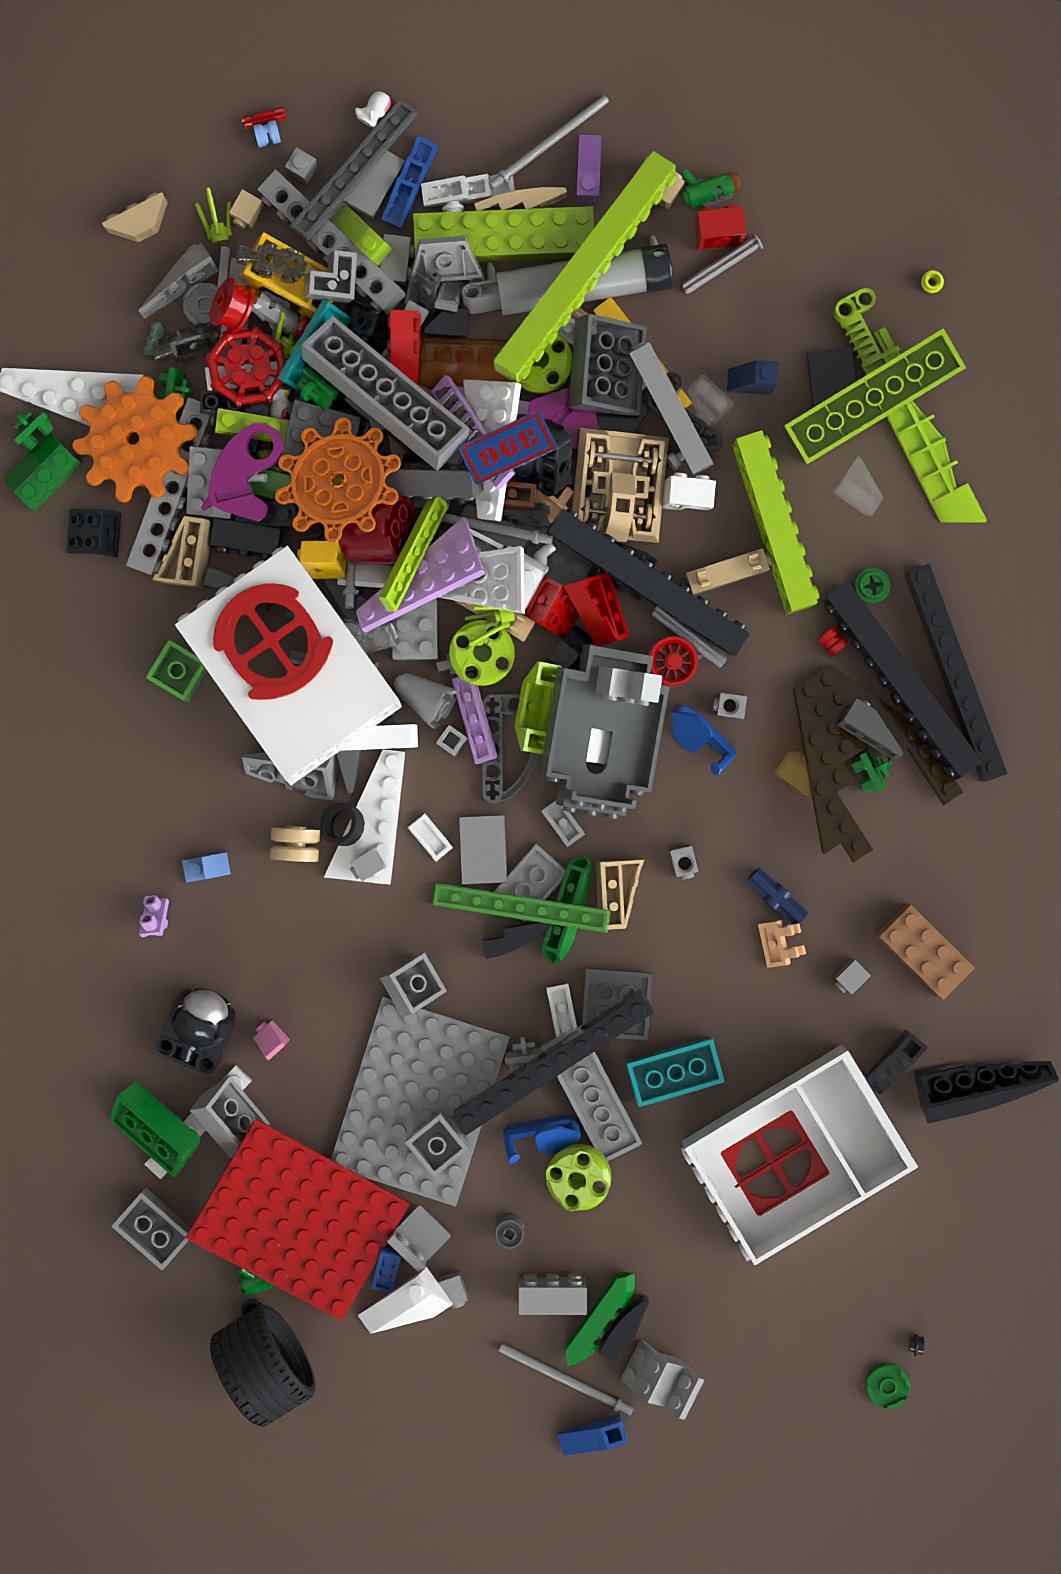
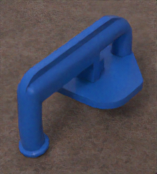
M681 705L671 713L673 736L685 750L696 752L709 742L723 756L718 762L711 764L710 768L713 774L719 775L736 757L735 749L697 710L687 705Z
M555 1116L506 1127L503 1131V1140L508 1163L513 1164L520 1158V1155L516 1153L514 1140L535 1136L537 1148L541 1154L557 1153L564 1147L572 1145L581 1137L577 1121L566 1116Z

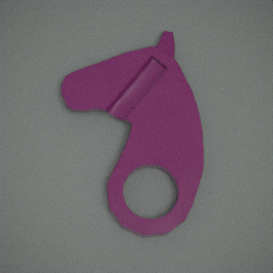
M570 388L532 400L528 406L529 414L539 410L543 419L550 420L563 427V431L567 432L571 437L572 450L578 452L580 428L599 430L595 412L569 408ZM587 468V478H589L592 468ZM569 476L567 486L575 485V476Z
M254 423L232 437L219 455L212 471L209 495L201 506L203 511L214 506L222 511L255 521H260L266 517L268 506L253 494L248 480L279 462L284 453V440L278 430L266 423ZM265 432L271 436L274 448L267 458L257 460L249 452V442L255 434Z

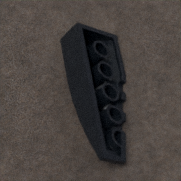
M1025 1061L1020 1064L999 1062V1065H986V1062H977V1065L955 1063L914 1073L920 1105L928 1124L990 1109L1034 1093L1059 1081L1051 1061Z

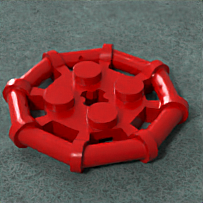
M256 326L251 329L239 330L235 334L227 330L222 332V337L205 357V360L208 362L211 378L210 387L212 390H217L236 403L238 407L246 404L266 401L270 403L273 401L272 398L284 383L278 379L286 365L284 345L276 342ZM251 338L250 344L236 345L234 341ZM257 339L271 349L265 352L261 346L256 345ZM228 344L231 349L228 351L225 358L220 357L219 355ZM276 356L278 370L271 369L270 358ZM249 363L254 367L251 368V372H246V369H242L241 366ZM217 365L224 366L226 376L219 377ZM269 377L276 378L268 389L264 386L265 381ZM227 383L236 385L239 389L238 394L225 385ZM257 389L260 391L257 394L245 395V391Z

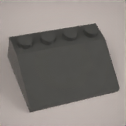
M586 314L576 318L569 408L587 412L640 415L643 378L630 353L635 345L641 342L646 344L647 326L593 314Z

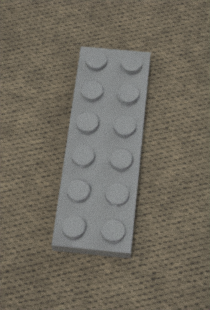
M582 1025L543 1044V1051L551 1048L581 1028ZM593 1052L557 1076L594 1148L599 1150L607 1161L643 1144L596 1052Z

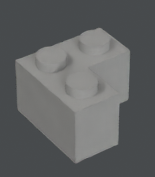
M339 250L331 252L328 258V272L310 270L305 275L304 298L325 299L342 303H349L354 300L357 253Z
M599 666L595 693L604 694L603 699L617 701V697H622L621 702L649 706V702L658 703L662 676Z

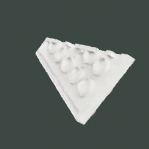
M382 750L356 806L364 817V832L355 844L338 846L324 877L361 881L360 878L356 879L350 870L352 864L350 862L376 848L387 867L362 882L391 884L405 752ZM351 819L344 832L343 837L349 832L351 828Z

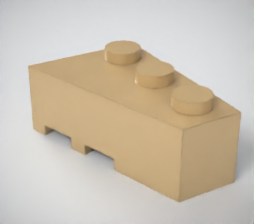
M184 516L174 535L173 543L167 555L165 554L162 560L163 563L153 580L165 584L204 589L213 522L207 519Z
M643 859L595 861L597 906L599 909L611 910L608 930L625 929L627 927L635 889L638 886L639 874L644 863Z

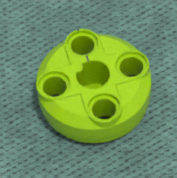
M559 333L552 344L548 343L544 348L542 358L532 364L529 375L524 380L521 379L519 381L521 388L526 392L536 395L550 394L560 389L569 379L573 355L567 340ZM556 344H563L565 346L564 350L560 353L554 352L553 347ZM551 375L559 376V381L556 384L548 383V378Z
M486 620L473 621L461 627L452 638L449 647L450 664L454 672L463 681L476 686L491 685L505 677L512 668L515 655L514 645L505 629L498 631L496 639L487 637L480 642L469 645L471 640L486 633L488 628L497 627L498 623ZM462 636L467 639L468 645L466 648H459L457 646L456 639ZM498 658L506 660L507 667L505 670H500L496 667V660ZM467 667L476 669V678L469 679L465 675Z
M572 1144L564 1147L554 1155L546 1170V1182L551 1195L568 1211L587 1210L597 1206L604 1200L611 1186V1168L607 1159L599 1150L585 1144ZM579 1154L588 1155L590 1160L581 1159ZM553 1168H560L562 1170V1174L555 1173L553 1171ZM601 1181L605 1184V1187L600 1188L595 1182ZM568 1195H575L578 1201L570 1200Z

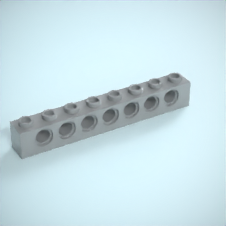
M276 169L257 189L263 195L260 199L269 208L274 205L278 209L276 214L285 223L288 220L292 223L296 219V212L303 210L310 203ZM288 195L284 203H279L282 196ZM329 220L321 226L307 243L315 252L321 250L325 254L323 259L327 263L329 254L334 250L357 253L355 284L357 286L355 290L363 297L368 295L372 299L370 304L379 313L384 310L389 315L390 310H393L406 296L404 291ZM329 240H335L331 248H326ZM365 269L366 275L363 278H357L359 271ZM381 284L382 290L379 293H373L374 287Z
M188 397L179 423L193 424L195 421H202L201 429L197 430L196 438L191 441L194 442V446L207 447L210 441L208 433L211 426H215L217 416L200 414V401ZM186 441L180 446V454L189 461L190 452L184 450L185 444L189 442ZM169 471L164 475L165 494L158 499L151 497L126 566L151 576H155L163 563L164 552H168L170 549L172 531H176L179 525V519L177 518L179 512L184 510L187 503L185 496L188 490V473L181 475L174 471ZM178 483L179 490L174 494H170V485ZM165 504H170V513L167 515H162V506ZM162 525L163 533L155 536L153 533L155 526ZM149 546H155V554L147 557L146 549Z

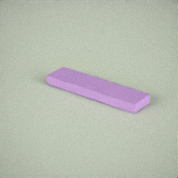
M474 672L465 674L469 679L476 678ZM460 677L453 678L454 690L458 693L456 697L475 764H481L498 758L478 686L469 684Z

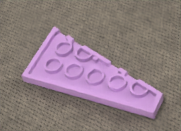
M462 517L428 547L396 612H388L378 598L383 588L356 610L361 629L365 633L485 574L465 517Z

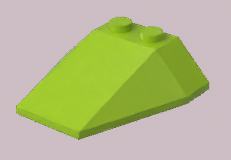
M537 661L522 683L515 721V730L522 751L543 754L557 668H562L559 665Z

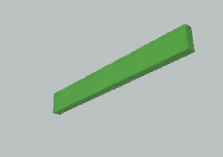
M440 883L435 885L432 904L608 933L611 910Z

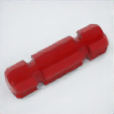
M283 107L274 108V111L270 109L255 113L252 117L251 115L243 116L242 122L244 128L249 130L254 128L253 125H266L269 121L273 120L283 121L286 119V114Z

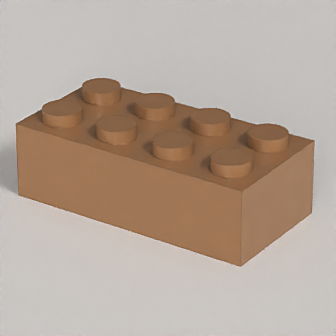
M906 903L875 934L923 983L943 1000L975 969L911 904Z

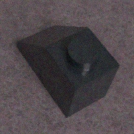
M459 305L457 312L441 311L421 330V337L462 341L468 336V309H461Z
M575 625L551 653L548 660L555 665L569 669L582 653L583 644L589 645L592 638Z

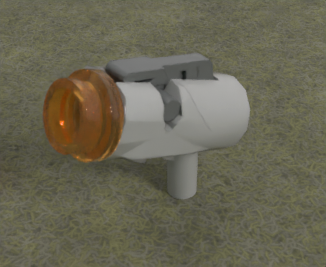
M254 289V302L251 311L263 322L264 320L269 322V326L273 329L271 338L275 339L281 312H285L282 332L285 334L295 332L300 322L298 321V315L290 310V303L265 290Z

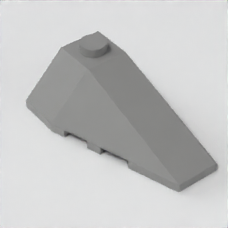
M266 752L243 754L242 756L245 773L270 783L273 781L285 784V788L289 790L293 788L305 792V796L325 800H333L338 769L336 754L293 785H290L284 779Z

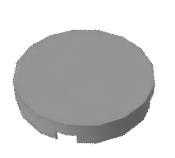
M196 283L184 295V313L188 320L198 327L209 328L215 326L210 323L209 318L211 305L217 292L215 284Z

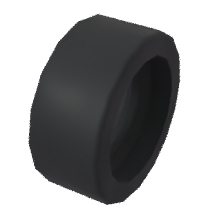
M346 803L332 804L321 816V834L325 840L332 844L350 846L355 844L364 832V817L360 810ZM341 812H347L351 816V828L344 837H337L333 831L334 820Z

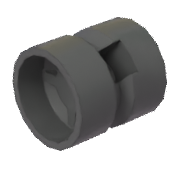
M504 1214L497 1220L495 1239L503 1248L514 1249L518 1247L524 1238V1223L515 1214Z

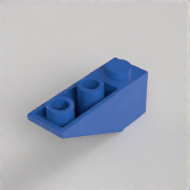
M620 1413L557 1433L564 1456L607 1450L628 1443L627 1432Z

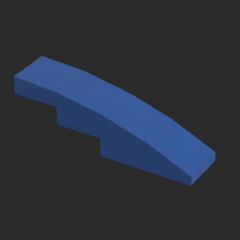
M417 136L411 154L407 157L400 177L398 176L381 218L382 220L403 228L421 190V184L424 183L439 148L438 144Z

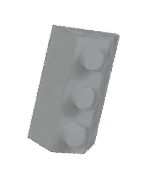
M231 1076L225 1077L203 1093L189 1110L229 1158H232L255 1118L268 1125L270 1124Z

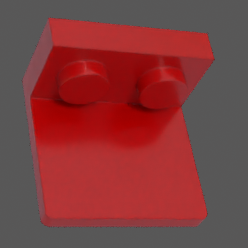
M544 576L525 609V614H523L562 639L571 631L573 624L579 616L564 585Z

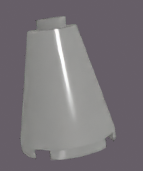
M410 673L400 674L394 681L395 692L428 726L434 729L441 725L438 723L441 717L443 719L447 718L457 699L453 695L458 693L453 688Z

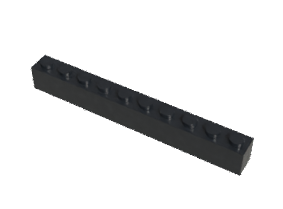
M568 508L567 510L561 509L546 534L552 535L555 540L730 656L737 655L750 633L745 631L746 626L737 620L732 622L727 618L728 614L719 608L714 610L708 606L710 603L708 600L699 595L696 598L690 594V588L682 583L679 585L671 581L673 577L664 571L657 572L653 569L654 565L644 558L639 560L634 556L635 552L626 546L621 548L615 544L617 541L615 538L607 533L603 536L597 532V526L589 521L582 522L578 519L579 515Z
M926 564L904 573V577L963 736L982 760V763L975 767L980 782H987L1006 775V768L931 566Z
M847 581L826 596L823 600L826 612L836 618L838 628L850 637L852 647L862 653L867 667L873 669L878 675V682L890 691L892 701L902 707L907 721L916 726L919 737L924 742L927 741L931 746L930 751L933 756L938 760L940 759L945 765L944 770L947 775L957 780L982 763V760L851 584Z
M641 989L637 990L454 1110L453 1119L465 1136L653 1014L652 1005Z

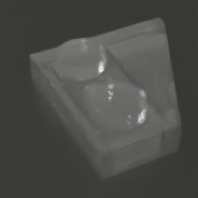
M704 373L687 389L695 415L712 428L735 405Z
M859 456L833 492L868 517L873 515L884 498Z

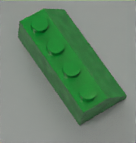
M136 1081L117 1096L109 1121L172 1177H175L197 1150L201 1137L198 1136L195 1130L190 1129L184 1124L179 1116L174 1115L168 1110L163 1102L153 1097L145 1087Z

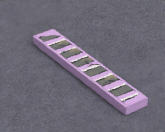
M444 375L431 391L434 397L443 407L469 427L468 442L487 434L488 432L449 376ZM512 469L490 480L495 488L501 489L515 472Z

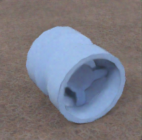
M275 120L269 121L266 125H253L259 148L265 147L267 143L271 142L273 144L281 143Z

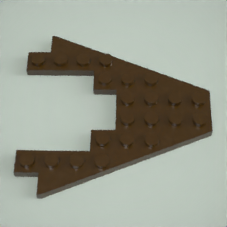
M834 666L826 667L793 688L823 854L841 844L851 861L855 862L873 851V848L837 794V792L855 782L843 762L870 746L838 726L849 704L856 698L866 700L878 712L902 751L907 749L942 805L963 794L954 777H949L945 772V765L942 761L933 756L928 742H924L917 734L918 729L913 723H909L903 715Z

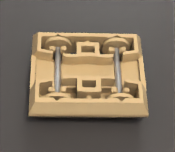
M580 428L572 510L579 515L578 519L584 523L586 521L591 522L598 527L597 532L604 536L612 472L633 474L635 481V503L627 540L658 543L669 438ZM650 447H651L652 450H651V454H650V458H649V450H650ZM648 463H649V474H652V475H653V485H652V486H649L650 477H647ZM587 468H592L590 479H586ZM586 485H589V497H585ZM650 491L652 492L651 504H646L644 512V500L648 499V492ZM642 522L644 530H647V532L642 531Z

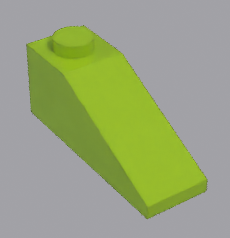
M345 205L332 220L378 266L393 250L348 205Z

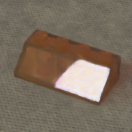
M421 337L420 386L435 387L444 375L449 376L457 387L464 386L463 380L510 382L508 378L497 372L494 368V359L509 340Z

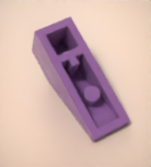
M579 135L576 203L598 204L601 164L600 135Z

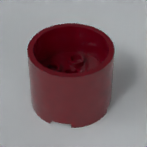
M399 496L397 502L393 505L381 503L372 509L371 513L376 525L371 532L362 531L356 523L347 524L343 528L340 544L345 557L351 564L360 566L396 563L418 519L412 501L408 497Z

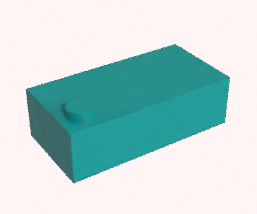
M709 1036L624 1061L638 1107L725 1082L714 1041Z

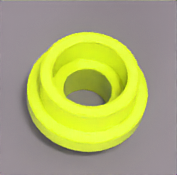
M934 270L926 272L921 279V286L928 293H937L944 284L943 276ZM933 279L936 283L935 286L929 285L928 280Z

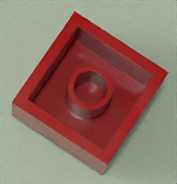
M736 204L724 206V209L715 210L714 207L701 209L695 221L697 249L706 250L741 245L746 236L743 206L737 207Z

